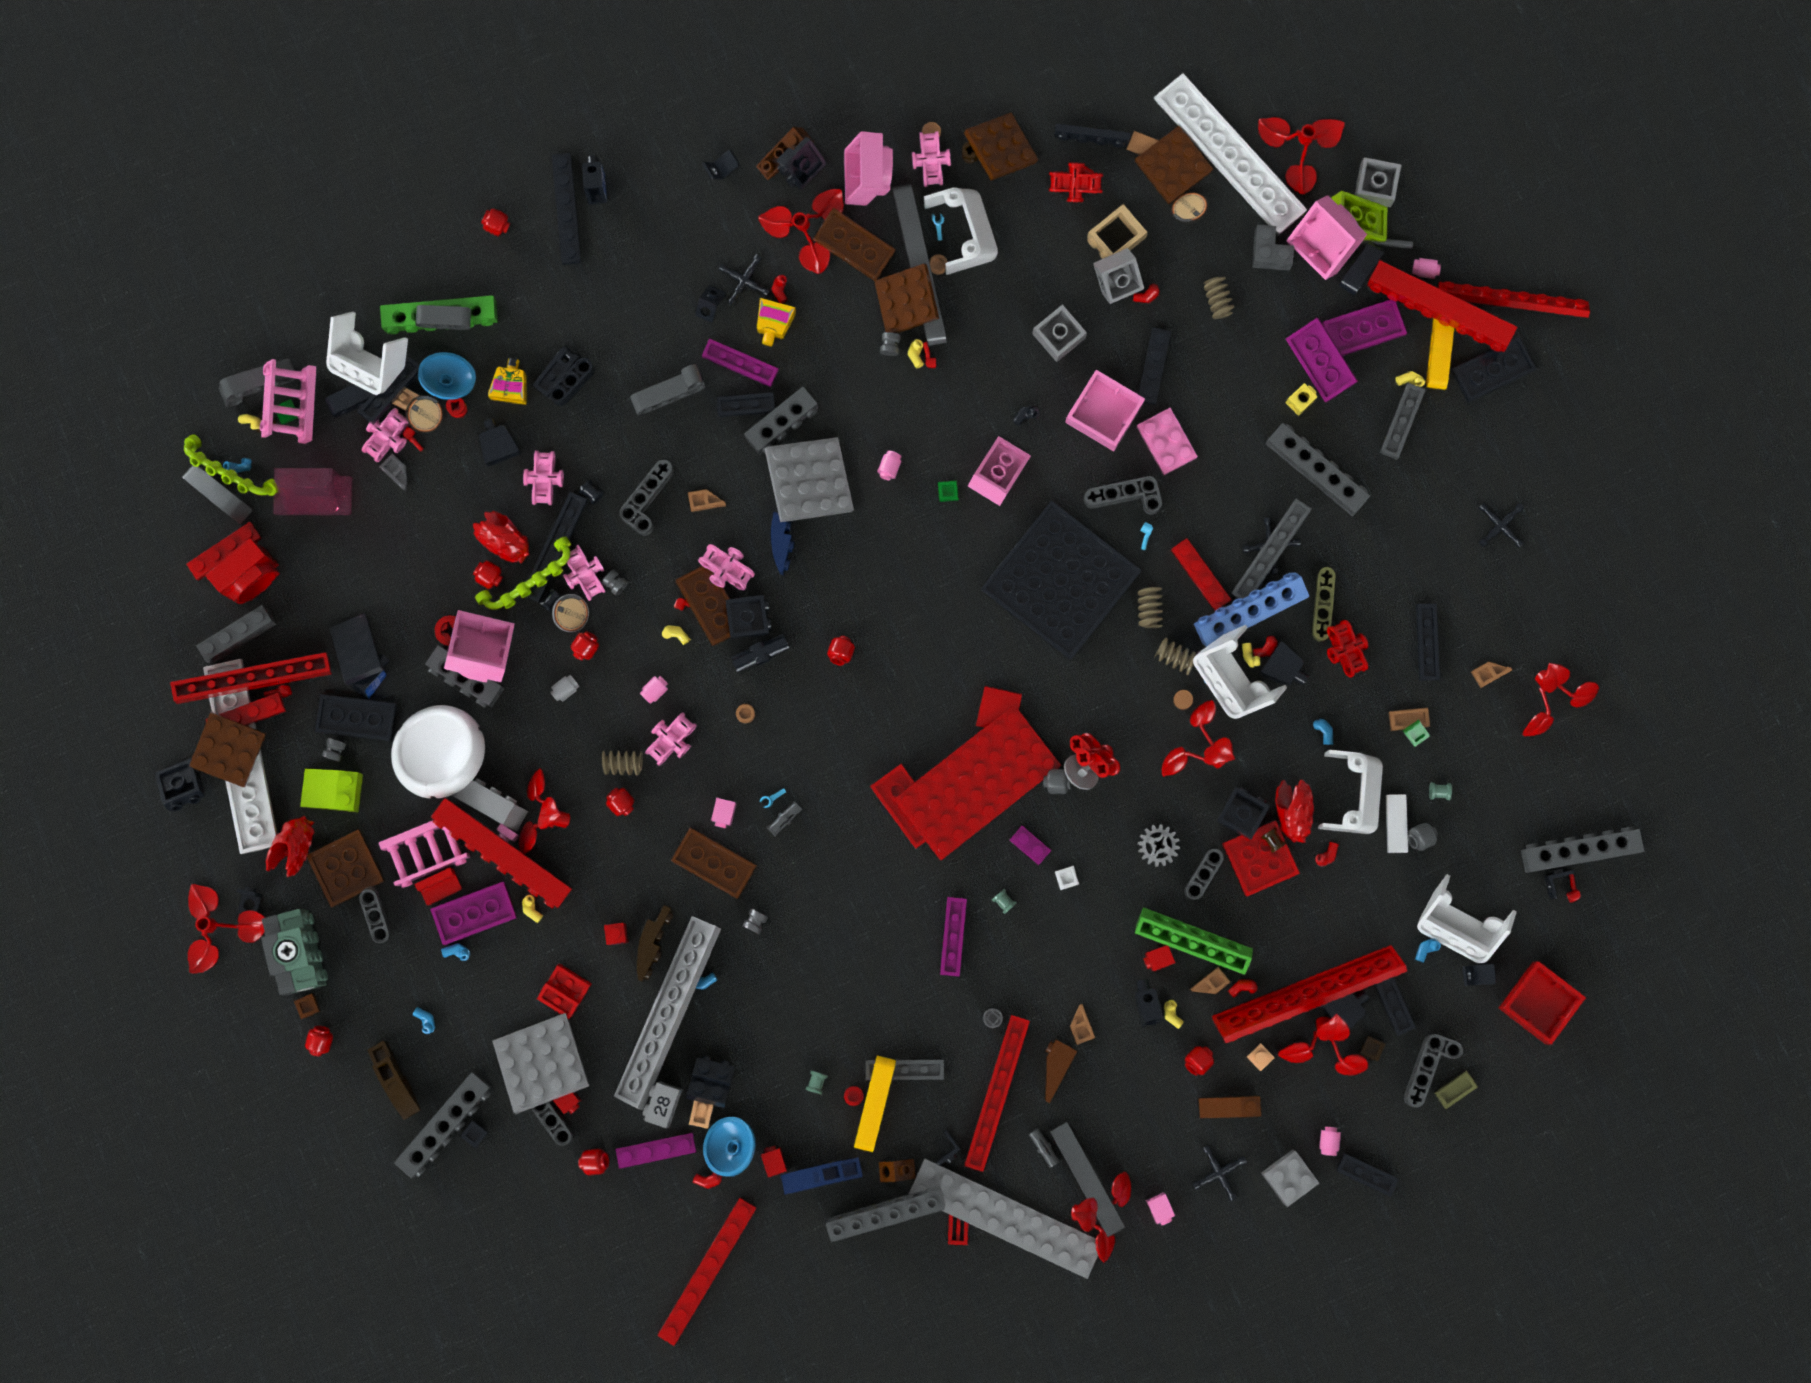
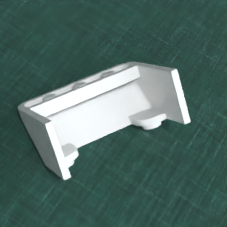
M950 188L924 196L925 209L944 203L950 207L963 205L973 236L972 240L966 241L962 245L961 252L963 258L945 264L946 275L991 262L997 257V245L981 196L976 190Z
M355 312L331 317L327 351V367L329 371L372 394L384 393L405 367L408 339L401 338L384 343L381 359L363 350V337L360 333L354 331Z
M1246 625L1222 635L1201 650L1193 659L1194 666L1226 714L1235 719L1274 704L1287 689L1286 685L1270 691L1268 686L1262 681L1250 683L1232 656L1231 652L1235 651L1238 647L1237 640L1247 629Z
M1328 750L1325 752L1324 757L1348 759L1349 769L1353 772L1361 773L1358 811L1352 810L1345 813L1342 825L1322 823L1318 825V829L1362 834L1373 833L1378 827L1382 762L1376 757L1362 753Z
M1447 874L1433 892L1419 919L1417 928L1422 934L1439 941L1441 944L1476 963H1485L1511 932L1516 911L1513 910L1505 921L1497 917H1488L1483 923L1449 905L1452 901V895L1446 890L1450 875Z

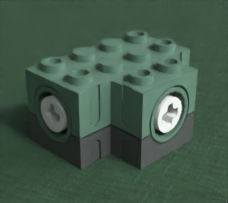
M297 909L263 918L262 923L265 936L261 937L269 973L270 976H275L279 995H292L327 985L328 975L321 963L323 962V954L321 950H318L317 946L319 937L317 932H314L312 925L314 924L313 914L309 913V910Z

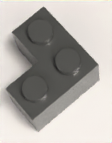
M1257 225L1254 232L1252 268L1290 271L1293 265L1294 246L1275 244L1276 226Z

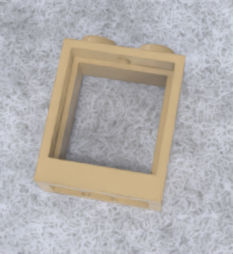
M1124 204L1088 232V243L1094 249L1097 248L1102 259L1113 255V253L1097 234L1117 217L1120 218L1135 237L1115 253L1126 248L1129 250L1133 249L1147 236V231Z

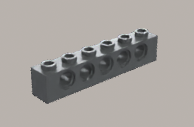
M1282 423L1265 443L1352 517L1370 497L1365 487L1354 483V479L1349 474L1342 473L1336 463L1325 459L1324 454L1319 449H1313L1309 445V441L1295 434V430L1290 425ZM1285 441H1292L1294 443V447L1288 448L1285 445ZM1301 452L1307 453L1308 456H1309V459H1308V460H1303V459H1301L1300 453H1301ZM1314 465H1321L1323 472H1317ZM1329 477L1337 478L1338 484H1331ZM1344 489H1350L1353 494L1352 497L1346 496Z
M1633 826L1621 828L1619 833H1614V830L1603 831L1602 836L1595 837V833L1586 834L1580 840H1576V836L1564 838L1563 843H1557V840L1545 842L1546 846L1538 847V843L1526 845L1527 849L1521 850L1525 873L1641 853L1644 852L1640 829L1633 830ZM1618 837L1624 842L1622 847L1616 844ZM1598 841L1604 843L1605 848L1603 851L1598 849ZM1580 844H1583L1586 848L1584 854H1581L1578 850ZM1561 847L1565 848L1567 851V855L1565 858L1561 857L1559 854V850ZM1541 851H1545L1548 854L1546 861L1541 859Z
M471 1072L394 1164L411 1179L416 1176L420 1177L427 1169L424 1166L429 1161L433 1162L440 1154L438 1150L442 1145L446 1147L453 1139L451 1135L454 1131L459 1132L465 1125L464 1120L468 1115L471 1117L478 1110V1103L481 1100L484 1102L491 1095L490 1089L492 1086L476 1072ZM469 1090L475 1093V1099L472 1102L466 1097ZM457 1105L462 1108V1114L459 1117L453 1112L454 1107ZM442 1121L449 1123L447 1132L443 1131L440 1127ZM430 1136H433L436 1139V1145L434 1147H431L428 1144V1138ZM417 1151H420L423 1154V1160L421 1162H418L415 1159V1153Z
M936 1186L830 1217L825 1224L830 1240L834 1242L945 1210L946 1203L941 1187Z

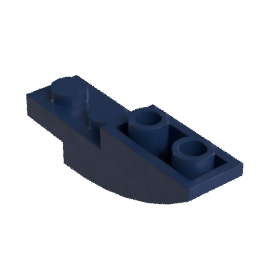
M774 512L771 525L772 552L779 574L784 575V571H788L790 560L788 559L789 552H793L795 541H792V536L786 534V532H790L792 521L780 522L779 514Z
M859 1157L780 1175L784 1195L863 1177Z

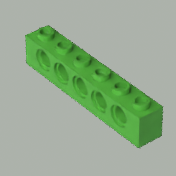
M494 296L380 305L381 326L388 334H398L399 331L414 333L419 329L435 331L436 328H421L415 325L418 305L472 309L470 327H474L475 324L491 326L493 323L498 322L497 305ZM474 310H481L478 316L472 315ZM406 316L405 321L401 323L398 322V318Z
M1144 907L1136 924L1135 934L1244 975L1252 959L1253 948Z

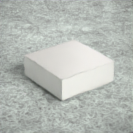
M1074 866L1055 871L1060 890L1079 885Z

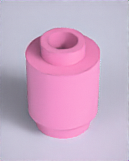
M1414 259L1412 274L1417 277L1435 279V276L1440 274L1441 264H1438V260Z
M887 451L884 454L877 471L882 479L890 480L896 477L901 464L900 454L893 451Z
M654 676L642 688L640 694L651 704L653 701L656 702L668 690L666 687L668 683L661 676L658 678Z
M1325 1127V1130H1321L1319 1146L1321 1154L1337 1156L1341 1132H1337V1128Z

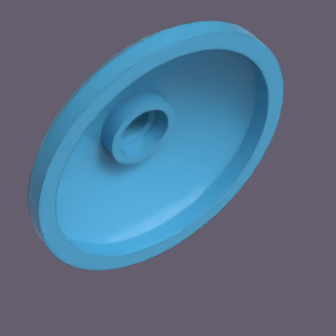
M440 352L432 354L421 362L418 370V379L422 387L431 395L441 399L453 400L462 398L469 394L475 385L476 375L472 365L463 357L453 353Z
M725 1117L715 1122L708 1130L703 1144L704 1159L708 1167L714 1173L726 1177L735 1176L744 1171L752 1161L755 1152L753 1130L747 1122L736 1117Z

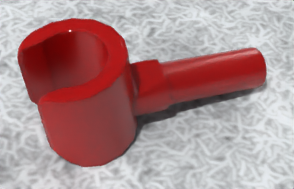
M924 342L926 366L928 368H936V358H930L928 343Z
M406 427L403 431V436L421 452L424 448L413 438L416 432Z
M678 598L674 604V607L683 611L685 606L690 607L687 601L682 598Z
M281 685L275 690L265 691L264 696L280 693L281 697L285 698L290 696L292 691L289 686Z
M1574 874L1569 875L1572 891L1567 893V898L1570 903L1577 901L1581 896L1575 885Z

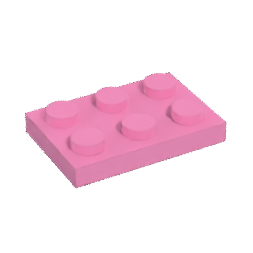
M1171 408L1137 425L1142 438L1163 475L1198 457Z

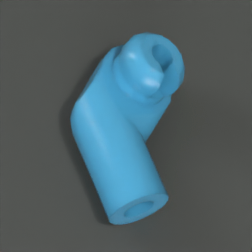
M242 458L241 464L225 461L223 468L228 471L232 469L236 473L248 471L252 467V460Z
M1325 719L1315 720L1313 727L1323 733V745H1333V728Z
M1435 939L1422 942L1419 945L1415 960L1424 963L1427 953L1438 951L1441 948V943Z
M459 943L441 949L444 958L455 955L461 961H466L470 957L468 948Z
M712 972L705 978L700 977L696 988L704 990L718 979Z
M416 1007L413 1016L422 1020L423 1033H432L435 1029L433 1015Z

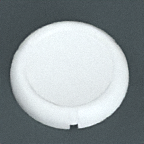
M448 705L431 706L416 712L402 724L403 726L398 730L393 741L391 760L398 780L407 790L424 798L431 799V796L444 798L461 791L475 778L484 759L485 741L483 733L478 729L480 726L465 711Z

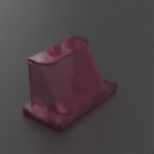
M275 468L274 480L278 493L274 495L273 514L351 515V476H340L332 468Z

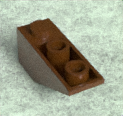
M793 127L756 167L769 180L779 172L777 169L779 164L776 160L788 148L794 150L805 137L811 139L812 142L814 141L802 127Z

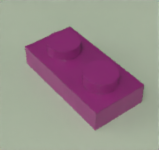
M1023 826L1009 840L1038 866L1051 852L1047 846Z

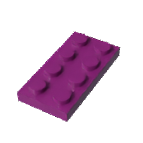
M1392 300L1323 321L1322 323L1342 356L1407 334L1396 301Z
M1319 318L1314 319L1286 338L1289 346L1325 402L1330 401L1359 382Z
M505 882L495 884L430 909L444 946L517 919Z

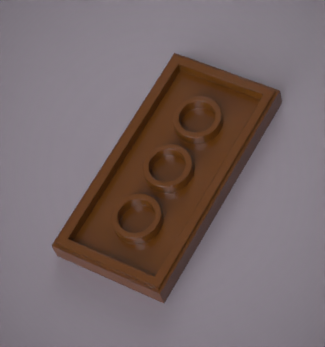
M835 208L831 210L813 238V241L873 281L878 279L896 250Z
M701 566L676 579L675 582L711 645L715 646L730 638L725 600L730 598L724 588L718 587L710 581V576L715 573Z
M689 828L671 859L675 864L736 899L741 895L757 865L692 828Z

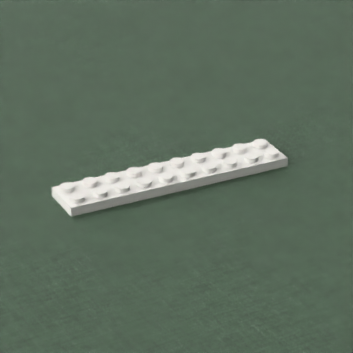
M1183 73L1155 96L1154 100L1181 127L1185 134L1269 226H1276V234L1278 236L1306 213L1307 209Z
M242 659L206 666L203 667L204 675L242 669L244 665ZM249 690L209 698L211 710L215 714H221L251 703ZM255 723L248 725L249 727L256 729ZM260 749L246 787L243 788L226 781L240 854L270 848L274 837L277 835Z

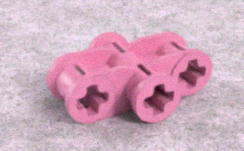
M935 131L933 134L920 133L921 153L916 154L912 152L913 169L923 166L924 187L931 184H939L941 186L943 185L941 165L947 164V166H951L950 151L946 149V151L940 152L938 131Z
M394 408L382 423L379 422V419L374 425L369 423L366 431L373 434L363 445L362 452H367L376 462H380L391 447L395 453H399L407 442L405 438H400L406 427L410 425L408 418H405L398 412V409Z
M535 451L534 471L524 469V486L533 484V505L537 503L552 505L553 485L563 487V470L554 472L555 451H551V453Z
M709 544L703 557H700L698 560L703 567L715 573L709 579L713 584L721 588L725 586V581L744 591L750 578H753L755 575L753 570L738 562L744 556L733 547H730L728 554H726L718 547Z
M577 545L574 550L570 551V558L567 562L572 572L563 576L571 590L574 589L575 585L580 584L590 601L592 597L600 592H606L596 576V573L605 570L597 556L594 557V560L588 562L582 549Z
M684 712L669 727L665 725L664 720H661L651 731L652 734H656L659 738L648 747L645 753L651 755L657 761L658 766L663 764L673 751L678 754V758H681L691 747L684 740L695 730L697 725L691 723L685 717Z

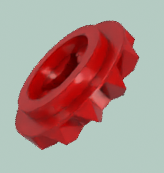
M444 616L436 623L434 632L440 643L449 646L451 637L448 633L442 632L448 630L449 624L452 628L454 627L456 616Z

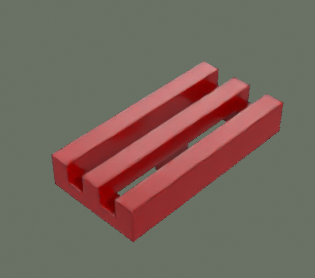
M950 1214L948 1244L968 1245V1223L964 1221V1241H960L961 1219L958 1218L956 1240H952L953 1216Z

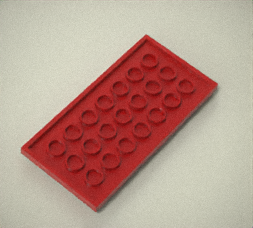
M1013 705L893 800L939 860H942L1039 784L1044 776H1047L1049 770L1058 769L1061 764L1017 707Z

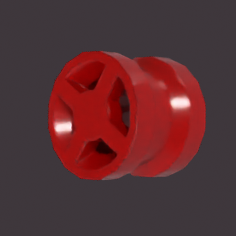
M461 398L447 401L446 409L452 417L461 418L467 412V405Z

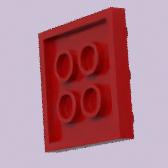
M1276 821L1259 827L1251 840L1241 835L1222 844L1246 897L1300 874L1287 844L1271 853L1270 846L1265 839L1261 838L1276 827L1277 834L1282 841H1285Z

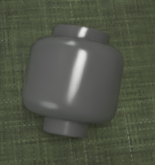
M1051 769L1048 771L1047 776L1043 778L1044 788L1047 787L1050 794H1066L1069 789H1072V783L1066 777L1064 769Z
M1421 823L1409 830L1408 842L1412 848L1424 851L1436 844L1437 830L1428 823Z

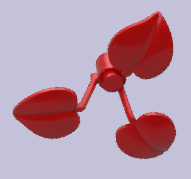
M1260 118L1258 122L1259 133L1263 141L1268 145L1281 147L1285 140H1290L1298 136L1299 142L1304 145L1300 166L1293 165L1289 167L1285 176L1288 185L1300 194L1308 193L1315 185L1317 178L1316 171L1312 166H1303L1309 144L1317 139V143L1322 147H1334L1338 144L1345 125L1344 122L1339 120L1323 119L1314 122L1312 125H1304L1301 131L1297 130L1296 133L1288 136L1290 126L1281 118Z
M831 189L819 194L812 204L813 210L818 214L805 215L799 212L792 218V214L787 208L778 206L759 215L758 219L764 230L776 238L786 237L790 232L789 226H795L799 231H803L810 245L804 246L799 254L800 263L807 270L821 274L829 264L830 251L818 243L813 244L807 232L810 226L809 218H819L822 216L825 220L833 208L842 213L844 207L843 193L841 189Z
M1549 663L1548 669L1540 671L1535 677V680L1540 685L1539 691L1544 700L1546 713L1540 712L1534 716L1522 735H1539L1547 731L1552 725L1554 718L1550 715L1551 711L1545 691L1551 693L1558 687L1567 695L1573 697L1570 701L1573 707H1582L1595 698L1599 691L1598 684L1586 682L1578 687L1575 693H1571L1561 685L1570 677V671L1562 665Z
M1213 700L1206 701L1198 706L1190 717L1191 725L1193 727L1200 726L1201 731L1212 747H1208L1205 750V757L1185 752L1183 747L1172 750L1163 762V777L1180 772L1187 764V756L1202 760L1208 765H1213L1215 768H1220L1225 762L1235 760L1230 739L1221 738L1213 743L1204 728V724L1210 723L1216 713V705Z
M540 768L535 772L528 784L527 796L531 801L536 799L542 803L538 824L533 825L531 821H528L520 832L519 849L523 854L528 853L533 848L537 838L536 829L538 827L540 829L553 828V826L566 828L570 822V814L559 811L552 797H548L545 801L540 798L545 787L544 774Z
M191 884L188 898L189 910L197 918L195 923L197 930L201 931V935L207 940V942L205 940L193 942L188 950L189 973L196 974L211 969L219 958V949L211 945L212 941L207 933L214 932L217 927L239 928V938L244 942L253 943L259 940L265 933L262 919L265 917L259 912L249 910L242 912L238 916L239 925L217 923L215 919L210 918V912H213L218 907V894L209 887Z
M1338 1014L1332 1019L1328 1017L1316 1019V1031L1313 1032V1040L1310 1046L1305 1042H1299L1287 1046L1277 1053L1279 1057L1292 1063L1306 1062L1313 1057L1311 1050L1314 1049L1316 1039L1319 1037L1322 1041L1329 1040L1332 1042L1340 1061L1335 1064V1069L1338 1073L1351 1076L1360 1074L1368 1068L1367 1059L1361 1055H1349L1344 1059L1341 1057L1335 1041H1342L1348 1038L1350 1030L1347 1023Z
M1126 1171L1119 1174L1112 1185L1114 1200L1111 1202L1113 1205L1118 1203L1119 1207H1124L1131 1195V1182ZM1088 1198L1079 1205L1075 1204L1073 1206L1071 1216L1073 1220L1079 1222L1084 1231L1089 1232L1093 1227L1099 1230L1100 1234L1097 1235L1095 1243L1100 1260L1105 1263L1113 1251L1115 1236L1113 1234L1108 1237L1104 1229L1095 1224L1098 1203L1095 1198Z

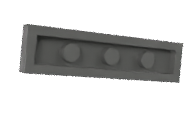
M1411 383L1406 384L1380 450L1381 454L1398 460L1426 389Z
M866 1060V1080H871L875 1060ZM896 1060L892 1080H944V1060Z

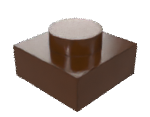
M313 993L294 1001L301 1019L321 1011Z

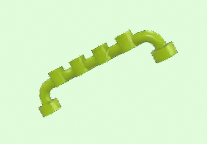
M190 435L184 440V452L190 457V463L194 467H198L201 464L206 466V472L210 476H214L217 473L222 475L221 479L226 485H230L232 482L238 484L237 488L242 494L250 491L256 495L268 494L273 496L280 491V485L274 479H269L263 484V488L255 486L250 479L246 478L244 480L239 477L236 471L232 469L228 471L223 468L220 462H212L207 459L204 453H196L195 451L202 445L198 436Z
M565 536L554 543L557 551L563 552L559 560L551 562L547 568L532 575V578L518 584L516 589L510 593L503 594L496 602L490 601L492 596L488 590L479 592L475 596L478 604H484L486 608L491 610H497L503 606L506 609L511 608L516 603L514 600L520 595L522 598H525L531 594L530 588L536 584L537 587H542L547 583V576L550 574L554 577L560 575L563 572L561 567L570 558L569 547L571 543L569 539Z

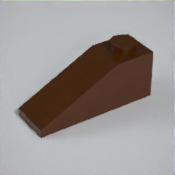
M1056 1039L1054 1043L1050 1041L1045 1051L1048 1053L1046 1056L1045 1101L1048 1103L1051 1102L1077 1053L1076 1050Z
M1260 1096L1198 1098L1200 1118L1261 1116Z

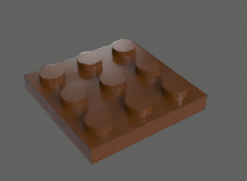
M1012 113L968 128L964 132L990 180L1028 167L1038 161L1037 156Z
M1180 126L1176 127L1134 160L1168 205L1214 170Z
M921 264L874 281L886 332L897 334L939 319L927 264Z
M211 712L189 767L244 788L267 733Z
M359 829L307 855V859L331 908L361 894L366 887H375L385 882Z

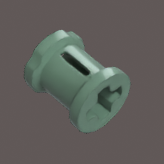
M1430 783V800H1434V798L1451 800V783H1447V785Z
M1005 889L992 899L993 902H996L1003 909L1004 914L1017 904L1016 901H1012L1006 894Z
M811 1070V1079L809 1085L806 1086V1090L822 1095L821 1089L828 1075Z

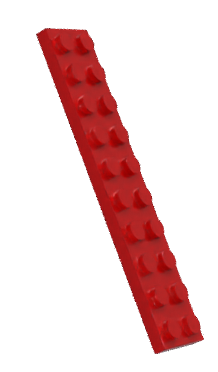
M1390 945L1213 1015L1212 1019L1225 1043H1228L1407 972V968Z

